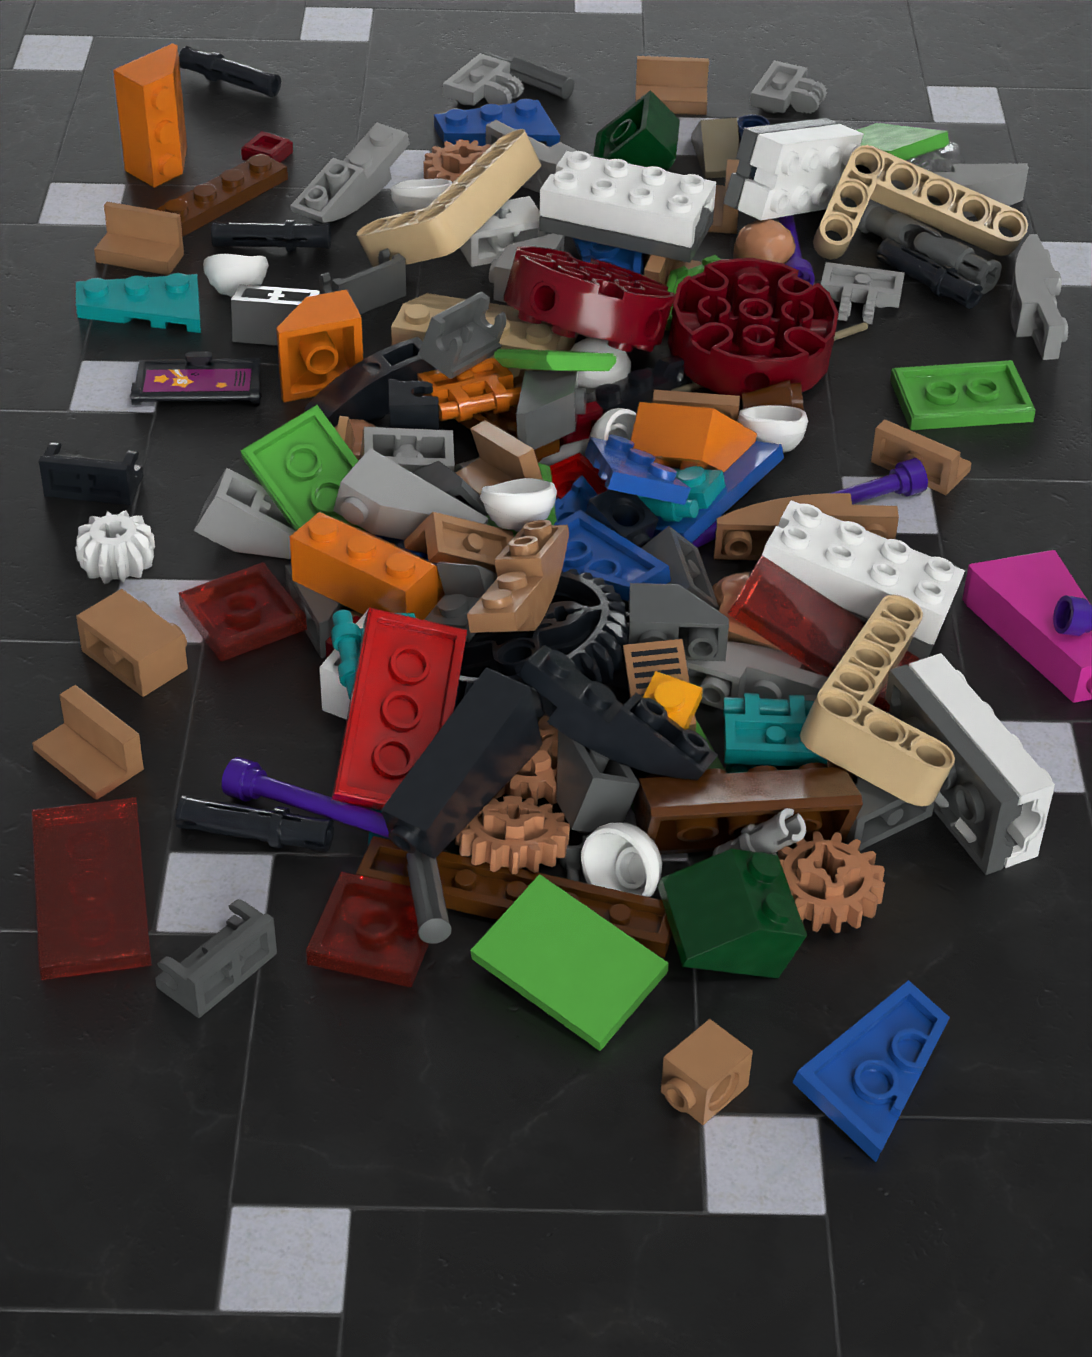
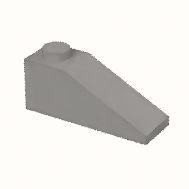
M371 448L340 482L333 510L343 516L348 522L360 526L371 534L403 540L432 512L486 525L489 519Z
M228 468L225 469L206 499L194 529L195 532L234 552L291 559L290 536L295 532L263 486Z

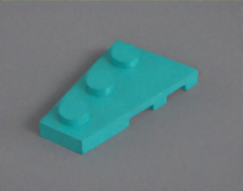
M174 273L159 277L131 276L126 279L104 280L102 278H92L87 281H76V310L78 318L123 324L136 318L150 320L151 327L166 329L168 323L186 325L187 332L201 333L197 274L185 275Z

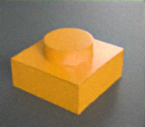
M655 671L643 698H650L658 702L667 711L668 717L686 730L702 700L703 688Z

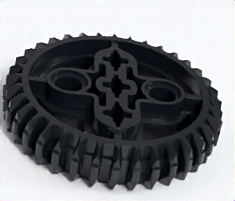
M570 569L566 572L562 571L551 604L535 631L479 632L473 636L470 642H465L454 710L487 667L529 686L536 716L545 715L550 718L551 713L556 710L557 706L517 676L526 661L544 645L551 650L562 652L568 656L574 663L575 669L591 681L602 684L612 682L613 674L623 670L622 662L625 661L623 645L629 644V614L626 611L625 603L621 600L620 594L615 593L613 585L605 584L603 578H593L591 573L585 572L579 575L577 569Z

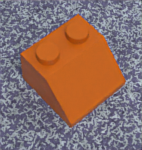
M347 289L306 297L276 328L281 398L283 402L316 396L335 378L363 360L362 317Z
M639 402L631 441L635 443L633 449H638L655 456L654 463L680 468V470L699 466L704 470H722L725 472L756 442L757 433L714 408Z

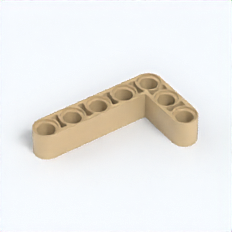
M524 129L515 130L499 138L427 208L380 218L363 226L356 236L372 267L379 265V252L387 248L390 251L389 260H392V256L400 254L405 258L407 265L446 256L463 246L541 167V163Z
M864 145L856 148L851 154L816 231L813 244L816 252L823 258L831 260L841 257L847 250L870 199L1000 256L1009 255L1014 252L1027 233L1028 223L1023 213L1010 206L876 147ZM856 165L868 167L871 174L861 173L857 170ZM891 181H901L907 189H897ZM927 196L937 197L942 202V205H933L929 202ZM841 198L852 199L857 207H847L842 203ZM963 212L973 213L978 221H969L965 218ZM999 227L1010 230L1013 237H1006L1001 234ZM835 231L841 236L842 240H831L825 232Z
M893 594L887 595L882 599L818 692L801 729L800 739L806 748L901 800L915 806H928L935 801L954 765L955 757L953 752L947 745L936 738L873 706V703L888 682L889 670L897 668L923 617L921 608L909 598Z

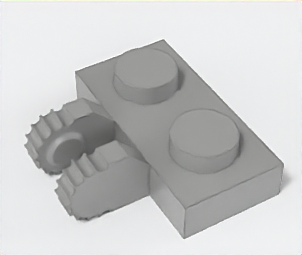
M479 54L443 83V96L457 100L463 105L474 106L483 97H485L489 104L504 105L510 104L512 98H518L523 93L524 84H522L519 78L513 77L510 74V62Z
M773 61L751 92L750 106L762 108V110L769 113H784L791 104L796 112L811 114L818 109L820 102L826 97L827 88H825L822 82H815L807 78L808 68Z
M826 262L821 286L830 293L834 301L840 302L838 320L847 321L851 313V302L866 303L863 306L862 312L863 322L872 324L875 307L899 308L905 273Z

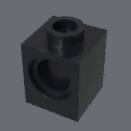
M607 490L589 499L585 512L640 548L652 540L659 520L637 495L614 490Z

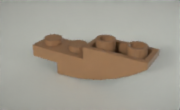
M851 493L799 495L753 504L717 518L714 559L760 560L768 539L775 527L779 525L780 519L791 500L799 504L813 505L820 509L822 513L839 520L858 523L866 531L886 539H896L899 520L898 507L852 505Z
M536 520L523 525L522 529L494 560L497 579L467 613L470 633L535 631L551 604L562 572L569 538L568 525H552L549 520Z

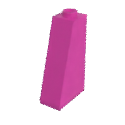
M1051 550L969 564L962 598L965 605L1073 703L1092 700V630L1089 633H1083L1081 636H1072L1056 632L1053 624L1054 609L1062 596L1068 595L1087 600L1057 552Z

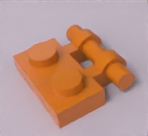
M495 358L486 359L452 379L439 370L418 374V381H426L433 384V393L423 395L438 397L440 421L454 418L458 422L472 419L473 414L491 410L495 414L507 412L510 406L518 405L521 387L514 388L512 372L508 368L503 367Z

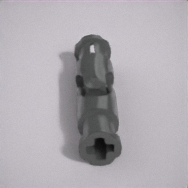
M873 200L868 202L857 226L859 231L863 233L872 232L881 237L882 241L886 238H892L911 249V244L914 240L916 252L939 265L954 267L959 275L983 287L981 293L983 294L992 290L997 284L1002 268L999 261L994 259L988 261L976 255L973 248L959 241L943 238L938 231L901 212L894 214L884 209L880 203Z

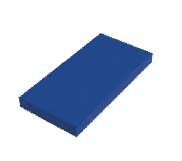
M756 441L723 472L726 486L707 509H699L696 518L683 517L679 522L664 521L661 516H656L659 520L653 538L670 526L692 543L718 517H721L784 459L782 444Z

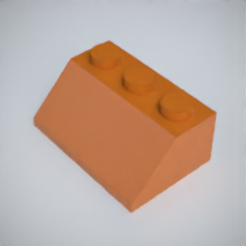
M172 43L113 70L125 171L153 188L183 174L187 151L178 46Z
M318 512L290 536L292 580L363 615L370 607L391 613H415L417 619L424 620L445 595L437 564L324 513Z

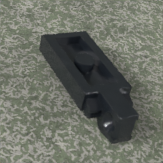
M674 355L658 359L654 368L635 370L622 380L612 384L600 385L594 392L586 395V403L596 401L603 409L602 415L615 408H624L636 413L639 402L653 403L654 390L671 391L673 388L687 383L684 372V359Z

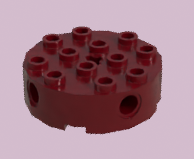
M519 246L516 248L503 300L507 305L519 310L517 318L533 324H542V321L552 324L551 332L557 335L575 338L578 333L586 337L608 340V346L621 351L632 352L634 347L652 352L655 345L661 344L675 294L667 291L668 287L656 280L611 263L591 258L589 263L576 259L569 252L536 246Z
M756 258L718 260L705 265L704 272L693 277L687 275L678 284L672 306V321L667 344L672 356L684 359V372L693 382L720 395L740 396V399H742V393L752 392L789 379L790 383L801 382L802 392L812 389L828 371L839 315L830 293L818 282L812 286L809 282L798 278L799 270L783 263Z

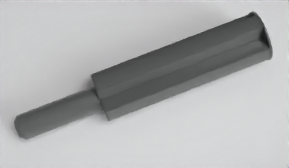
M489 52L484 53V55L510 62V74L513 77L519 78L522 83L563 99L569 98L574 90V80L572 78L517 57L510 61Z
M416 850L415 853H407V870L419 928V937L426 943H440L450 936L451 925L449 924L437 860Z

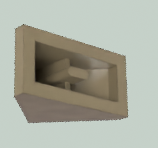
M737 118L700 120L691 133V142L705 178L726 177L727 159L738 160L736 159L739 149Z

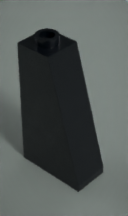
M487 667L484 669L381 809L389 832L388 836L397 847L408 853H415L417 850L435 859L538 752L543 743L529 686Z

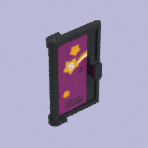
M188 352L185 354V359H140L136 383H132L130 399L132 405H141V402L251 401V404H259L262 397L260 389L261 358L213 359L211 352Z

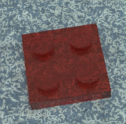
M264 562L178 593L181 609L221 662L307 630L305 613Z
M341 872L306 949L307 964L412 988L429 943L424 942L419 937L411 886Z

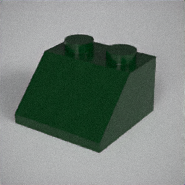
M650 90L597 132L593 156L608 160L621 159L628 164L642 167L655 166L667 171L676 160L680 120Z
M731 848L661 878L657 885L683 967L779 978L807 937L778 855Z

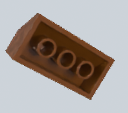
M808 763L793 770H777L774 766L766 765L754 767L742 773H726L723 769L713 768L707 769L699 780L672 778L652 773L645 778L638 779L640 785L633 800L636 826L655 842L660 855L714 851L719 845L740 836L742 828L747 825H759L773 818L786 808L794 810L791 817L797 813L802 816L806 825L804 839L807 842L812 841L813 831H819L824 840H831L835 832L841 833V842L843 843L863 806L862 795L847 771L842 767H828L824 763Z

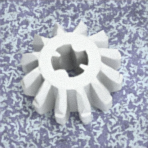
M126 510L118 515H112L107 511L106 515L101 518L90 516L88 524L78 527L77 546L75 547L77 561H80V567L87 572L88 578L95 579L101 577L104 584L109 583L113 579H119L124 584L127 577L141 578L143 569L152 567V560L154 558L153 548H155L154 535L151 533L150 526L144 523L142 516L130 517Z

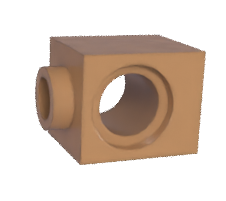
M709 1019L664 1056L661 1093L665 1095L667 1101L676 1110L688 1113L704 1125L748 1087L753 1051Z

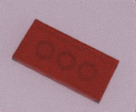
M763 555L753 567L728 611L731 617L816 673L826 677L831 675L866 624ZM906 651L897 667L906 664L909 666V663L921 659ZM886 683L873 706L884 712H889L890 705L885 700Z
M136 797L32 810L38 953L41 979L151 966L150 937Z

